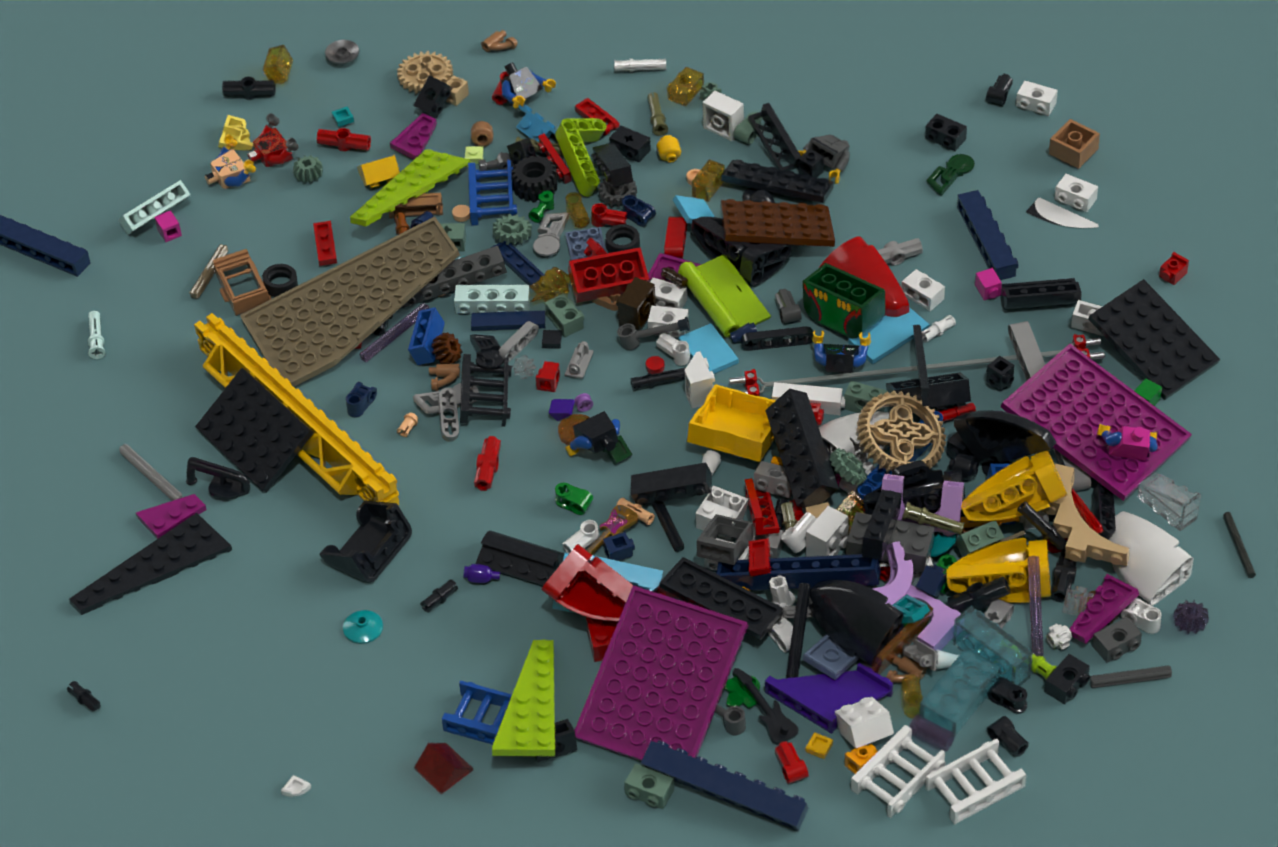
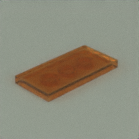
M928 605L930 612L923 619L915 623H908L878 653L872 667L874 672L881 675L893 662L894 657H898L903 652V648L910 645L927 627L934 610L930 605Z

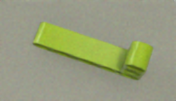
M566 118L561 121L555 136L578 191L585 197H591L598 187L600 180L583 142H597L604 133L606 124L603 120L597 118Z

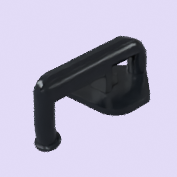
M190 457L187 461L186 483L188 485H193L197 482L195 477L196 470L214 476L208 487V491L212 496L221 499H231L246 495L250 491L249 479L237 470L196 457Z

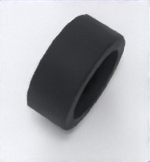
M619 224L610 228L606 233V249L608 253L640 247V235L633 226ZM620 237H627L633 240L626 245L613 243L615 239Z
M287 264L269 266L262 275L263 284L268 294L272 297H277L298 286L296 271ZM276 277H287L290 279L284 284H273L270 282Z

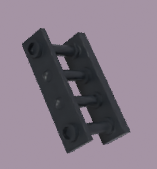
M463 354L460 423L467 424L468 416H472V414L502 417L501 426L505 427L506 419H510L511 408H507L508 377H511L512 365H508V357H505L503 367L488 369L479 367L474 362H471V354ZM470 373L503 374V381L477 379L474 376H470ZM470 387L502 388V395L474 393L473 390H470ZM473 400L502 402V409L473 407V405H469V402Z

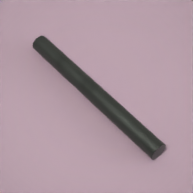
M1226 512L1223 514L1234 544L1248 578H1253L1256 576L1233 517L1230 512Z

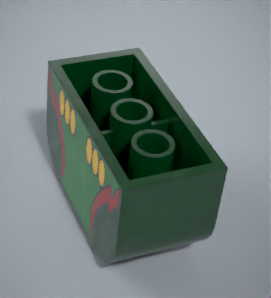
M823 264L802 281L803 305L809 317L818 324L846 337L858 338L861 332L865 333L885 315V289L832 265Z

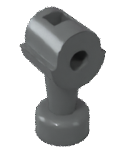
M501 152L498 154L497 159L486 162L485 159L478 160L480 171H488V169L498 168V170L507 169V160H511L509 153Z

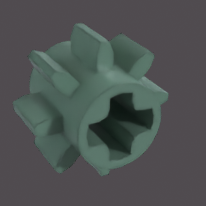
M708 82L704 86L702 85L700 98H704L705 101L714 91L722 93L721 88H718V84Z

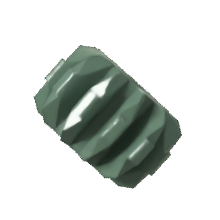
M304 155V158H298L294 162L293 174L298 182L303 181L304 184L307 182L312 184V181H318V178L322 177L323 165L318 157L313 158L312 155L309 157Z

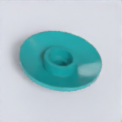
M935 532L930 557L939 556L949 550L956 542L957 534L946 536L943 535V532Z
M369 610L356 611L349 615L343 623L345 637L357 644L374 641L383 630L381 617Z

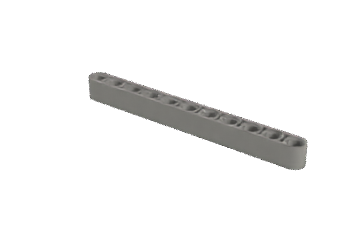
M1028 321L1008 325V333L1027 381L1045 366V362ZM1053 448L1060 465L1074 468L1075 480L1073 489L1079 491L1091 488L1089 474Z

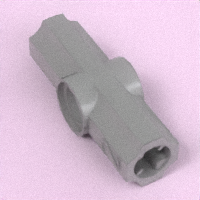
M915 238L899 244L896 241H890L884 248L877 251L886 263L899 265L905 258L923 253L920 239Z

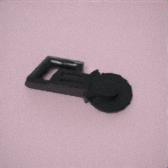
M470 335V341L477 351L476 364L479 367L491 369L500 367L503 364V357L499 355L501 347L494 336Z

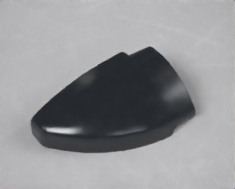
M699 217L692 220V232L711 258L715 259L724 254L742 278L752 285H758L774 275L785 263L792 251V247L788 244L725 241L722 218Z
M962 469L944 471V475L942 470L930 471L927 478L904 485V506L906 507L907 502H910L913 506L925 507L928 509V512L936 513L941 506L944 481L964 483ZM882 486L864 496L863 504L866 514H873ZM965 488L963 490V500L965 499ZM961 511V517H964L965 514Z

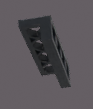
M770 103L763 104L761 112L748 116L750 124L778 170L790 171L798 168L799 158L801 157L800 153ZM762 117L765 122L764 126L757 124L755 119ZM764 131L771 133L773 138H766L763 135ZM772 145L780 147L781 152L773 151ZM780 158L787 160L790 165L782 167L779 162Z

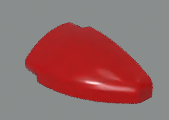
M857 236L841 244L820 265L821 267L827 263L885 289L884 316L899 317L909 313L908 300L894 274L873 245H868L862 237Z

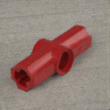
M340 128L337 131L319 129L317 132V144L337 146L340 151H349L351 148L369 150L371 147V136L354 134L347 128Z
M489 436L484 439L481 454H478L477 472L474 486L481 491H487V489L491 488L494 473L498 471L501 440L495 436Z

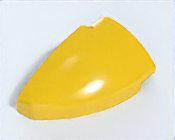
M1047 450L1031 456V460L1028 456H1025L991 476L962 501L961 508L966 518L970 521L1004 520L1023 516L1017 511L1019 505L1027 501L1037 512L1050 506L1049 503L1067 496V492Z
M1017 538L978 549L947 568L948 588L954 592L961 593L974 583L981 582L985 584L1004 577L1007 579L1011 594L998 598L1004 602L1029 603L1031 602V597H1051L1047 540L1028 541L1027 545L1026 538Z

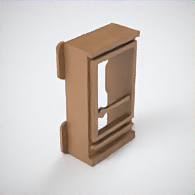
M247 249L212 260L215 274L222 286L220 293L224 301L230 303L235 315L245 313L272 299ZM246 264L249 268L227 277L223 273ZM251 273L259 289L234 296L227 280Z

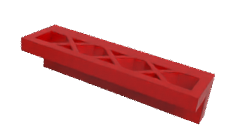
M744 479L745 495L749 499L748 507L755 534L780 533L770 492L755 490L753 479Z

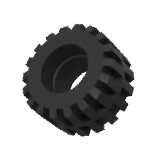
M530 156L529 158H522V161L519 160L517 165L513 166V189L520 199L536 202L539 201V194L544 191H551L553 195L555 194L558 185L556 166L551 160H548L546 157L541 158V156Z

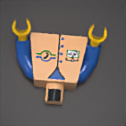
M228 134L224 138V142L227 145L223 146L216 159L210 163L212 172L205 175L209 185L218 182L223 189L239 187L243 183L250 182L249 172L254 173L256 171L254 162L250 159L243 162L235 150H231V147L237 146V140Z

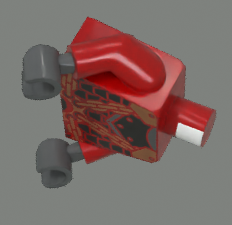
M269 113L266 117L269 124L265 125L261 134L253 141L254 151L247 154L252 162L261 160L265 167L282 165L284 162L292 160L291 151L298 150V144L294 138L291 137L286 141L276 127L272 128L277 126L280 121L274 114Z

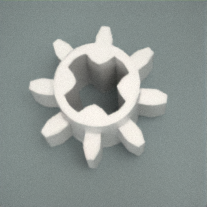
M1055 624L1049 627L1050 632L1046 635V638L1052 648L1057 647V649L1061 648L1063 650L1070 646L1068 641L1072 639V634L1066 625Z

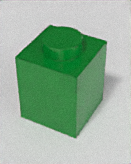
M1145 379L1134 391L1155 406L1161 399L1162 386Z

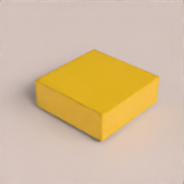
M814 732L805 747V752L825 759L833 745V739Z

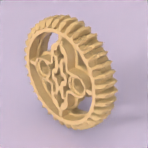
M887 391L883 395L880 394L872 398L863 407L858 417L856 433H858L857 439L861 441L859 446L864 447L863 453H868L867 459L872 458L874 460L873 464H879V469L884 467L887 473L889 471L893 472L898 466L911 463L907 461L913 457L914 448L919 449L927 446L929 443H932V449L929 455L922 461L927 464L929 469L935 466L945 449L946 442L944 440L946 435L943 434L945 428L941 427L943 421H938L939 415L934 414L935 409L931 410L929 406H922V400H917L916 395L910 397L909 393L904 395L902 391L898 394L895 391L891 393ZM895 406L889 412V419H881L875 422L874 425L870 424L872 415L878 409ZM912 412L919 416L925 424L913 422ZM877 444L889 445L890 456L881 450Z

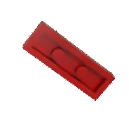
M545 133L539 135L538 148L556 166L557 177L562 179L565 184L572 181L569 169Z
M331 221L313 223L319 266L336 264L337 257Z

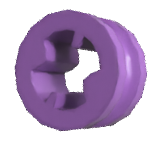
M583 393L575 398V405L578 411L586 412L593 407V401L589 394Z

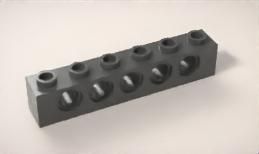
M495 246L452 261L402 307L412 306L442 294H447L454 291L456 285H472L507 273L499 247Z

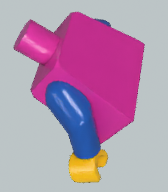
M1099 424L1097 435L1102 436L1107 445H1109V456L1146 460L1148 452H1155L1157 450V432H1150V430L1142 427L1123 426L1116 432L1111 433V426Z

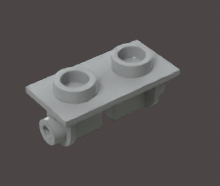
M582 341L575 348L565 376L583 379L594 353L593 350H589L587 342Z
M914 639V645H908L903 648V655L905 657L913 658L920 666L936 671V663L938 661L936 650L917 639Z

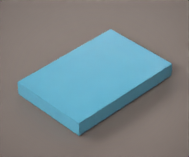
M712 323L679 337V341H686L689 344L691 358L698 351L701 352L703 358H707L709 371H712L713 374L739 363L738 357Z

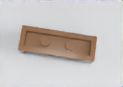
M426 193L417 198L411 197L405 205L399 204L395 206V210L389 212V219L394 218L395 214L398 217V212H403L405 216H419L425 211H429L433 215H443L441 193Z

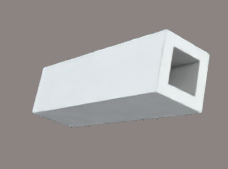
M774 382L772 400H777L790 388L806 392L810 403H821V409H824V414L840 415L841 408H845L842 388Z

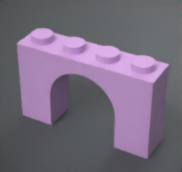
M884 474L882 490L902 493L901 509L897 520L918 524V522L907 518L905 520L902 519L905 510L903 503L904 476ZM944 481L941 506L934 514L961 521L964 483ZM926 523L923 524V525H926V526L935 527V526H932V525H929V524H926ZM935 527V532H943V535L952 536L956 534Z
M910 585L906 594L927 604L930 612L926 615L929 616L931 622L917 636V640L934 650H942L962 628L963 615L957 610L946 606L942 601L931 597L925 591Z

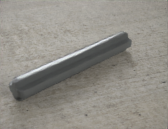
M1167 665L1090 676L1091 687L1096 688L1170 678L1172 670Z

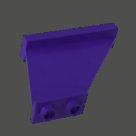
M859 663L857 670L846 671L836 680L826 674L775 679L769 676L765 680V693L832 734L837 729L836 710L841 709L845 705L860 702L861 699L866 697H873L876 701L884 696L891 698L893 695V683L887 677H882L870 667Z

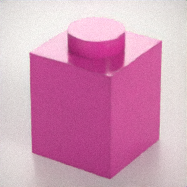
M171 210L154 217L157 230L165 242L182 236L179 222Z
M993 268L976 273L975 287L984 301L1001 296L1002 282Z

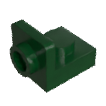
M621 435L617 437L618 442L614 450L607 451L614 465L633 455Z

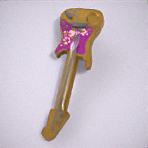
M624 505L615 506L608 520L599 525L600 530H606L587 551L593 555L603 545V539L620 534L625 529L634 525L639 519L637 513Z

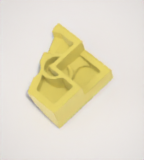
M228 115L218 147L223 148V146L227 145L224 142V138L229 134L237 140V146L231 147V150H251L253 142H250V133L246 129L245 119Z

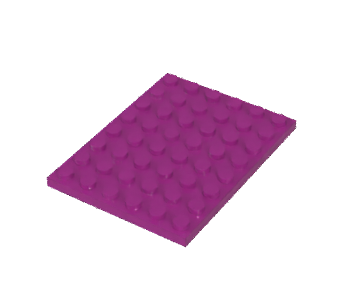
M1072 344L1067 345L1001 404V408L1007 413L1027 418L1048 429L1056 440V444L1053 446L1054 449L1123 501L1180 449L1192 435ZM1099 424L1111 426V433L1116 432L1123 426L1142 427L1150 430V432H1157V450L1155 452H1148L1146 460L1109 456V445H1107L1102 436L1097 435Z
M633 585L575 727L576 739L642 761L650 741L657 742L660 740L669 744V748L674 750L677 748L683 749L689 753V756L696 758L746 633L748 623Z

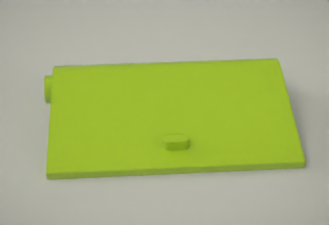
M724 254L697 267L692 262H684L680 265L678 273L687 278L686 284L724 337L729 338L731 332H734L748 322L749 324L754 322L757 325L771 318L769 312Z

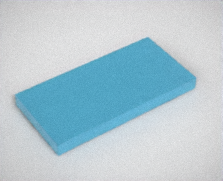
M910 307L909 313L902 316H884L863 333V338H867L868 333H870L871 344L867 346L866 359L872 364L876 363L914 339L913 325L920 324L922 332L929 328L930 324ZM859 337L848 339L850 345H861Z

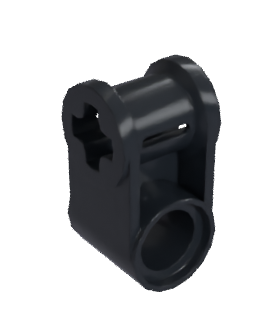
M999 677L987 692L988 698L993 703L1001 705L1013 713L1021 714L1027 709V691L1004 677Z

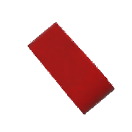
M668 217L664 254L681 259L684 257L687 223L683 217Z

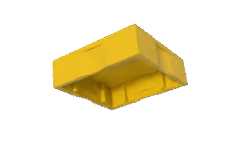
M715 384L707 395L705 403L697 410L689 422L687 442L761 462L774 441L765 410L776 400L746 394L739 390Z

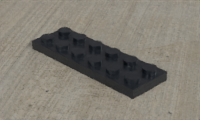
M732 160L721 175V181L820 203L825 202L834 188V181H829L826 178H815L808 174L801 175L789 170L783 171L775 167H764L757 163H746L742 160Z
M682 557L660 582L661 589L690 604L747 622L746 633L759 640L766 635L783 615L782 607L685 557Z

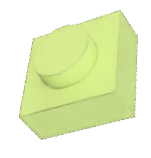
M483 146L466 147L465 159H470V163L479 164L478 160H482L484 155Z

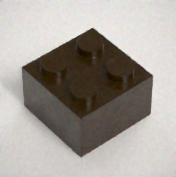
M635 277L626 286L625 292L622 296L618 297L616 302L618 306L617 318L619 319V327L624 324H632L637 331L644 328L648 322L651 306H656L655 284Z

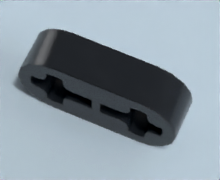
M918 460L896 467L892 475L904 476V485H908L927 478L930 469L924 461Z

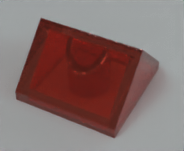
M428 743L414 766V769L440 794H443L473 771V767L447 743Z

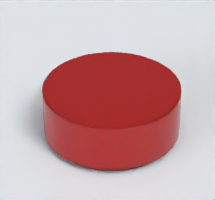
M652 356L646 360V370L649 373L655 374L664 371L665 364L661 357Z

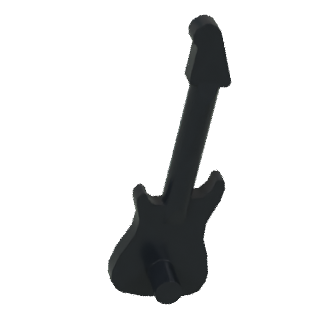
M734 668L732 675L737 677L742 686H746L766 714V716L759 715V720L767 727L771 741L779 745L796 737L799 729L794 722L784 716L779 703L774 700V708L772 709L752 682L753 677L739 668Z

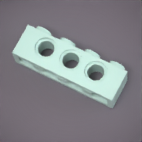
M179 180L124 214L118 221L127 235L153 220L155 216L179 204L191 194L183 182Z
M456 285L454 298L456 314L529 311L530 287L529 285Z

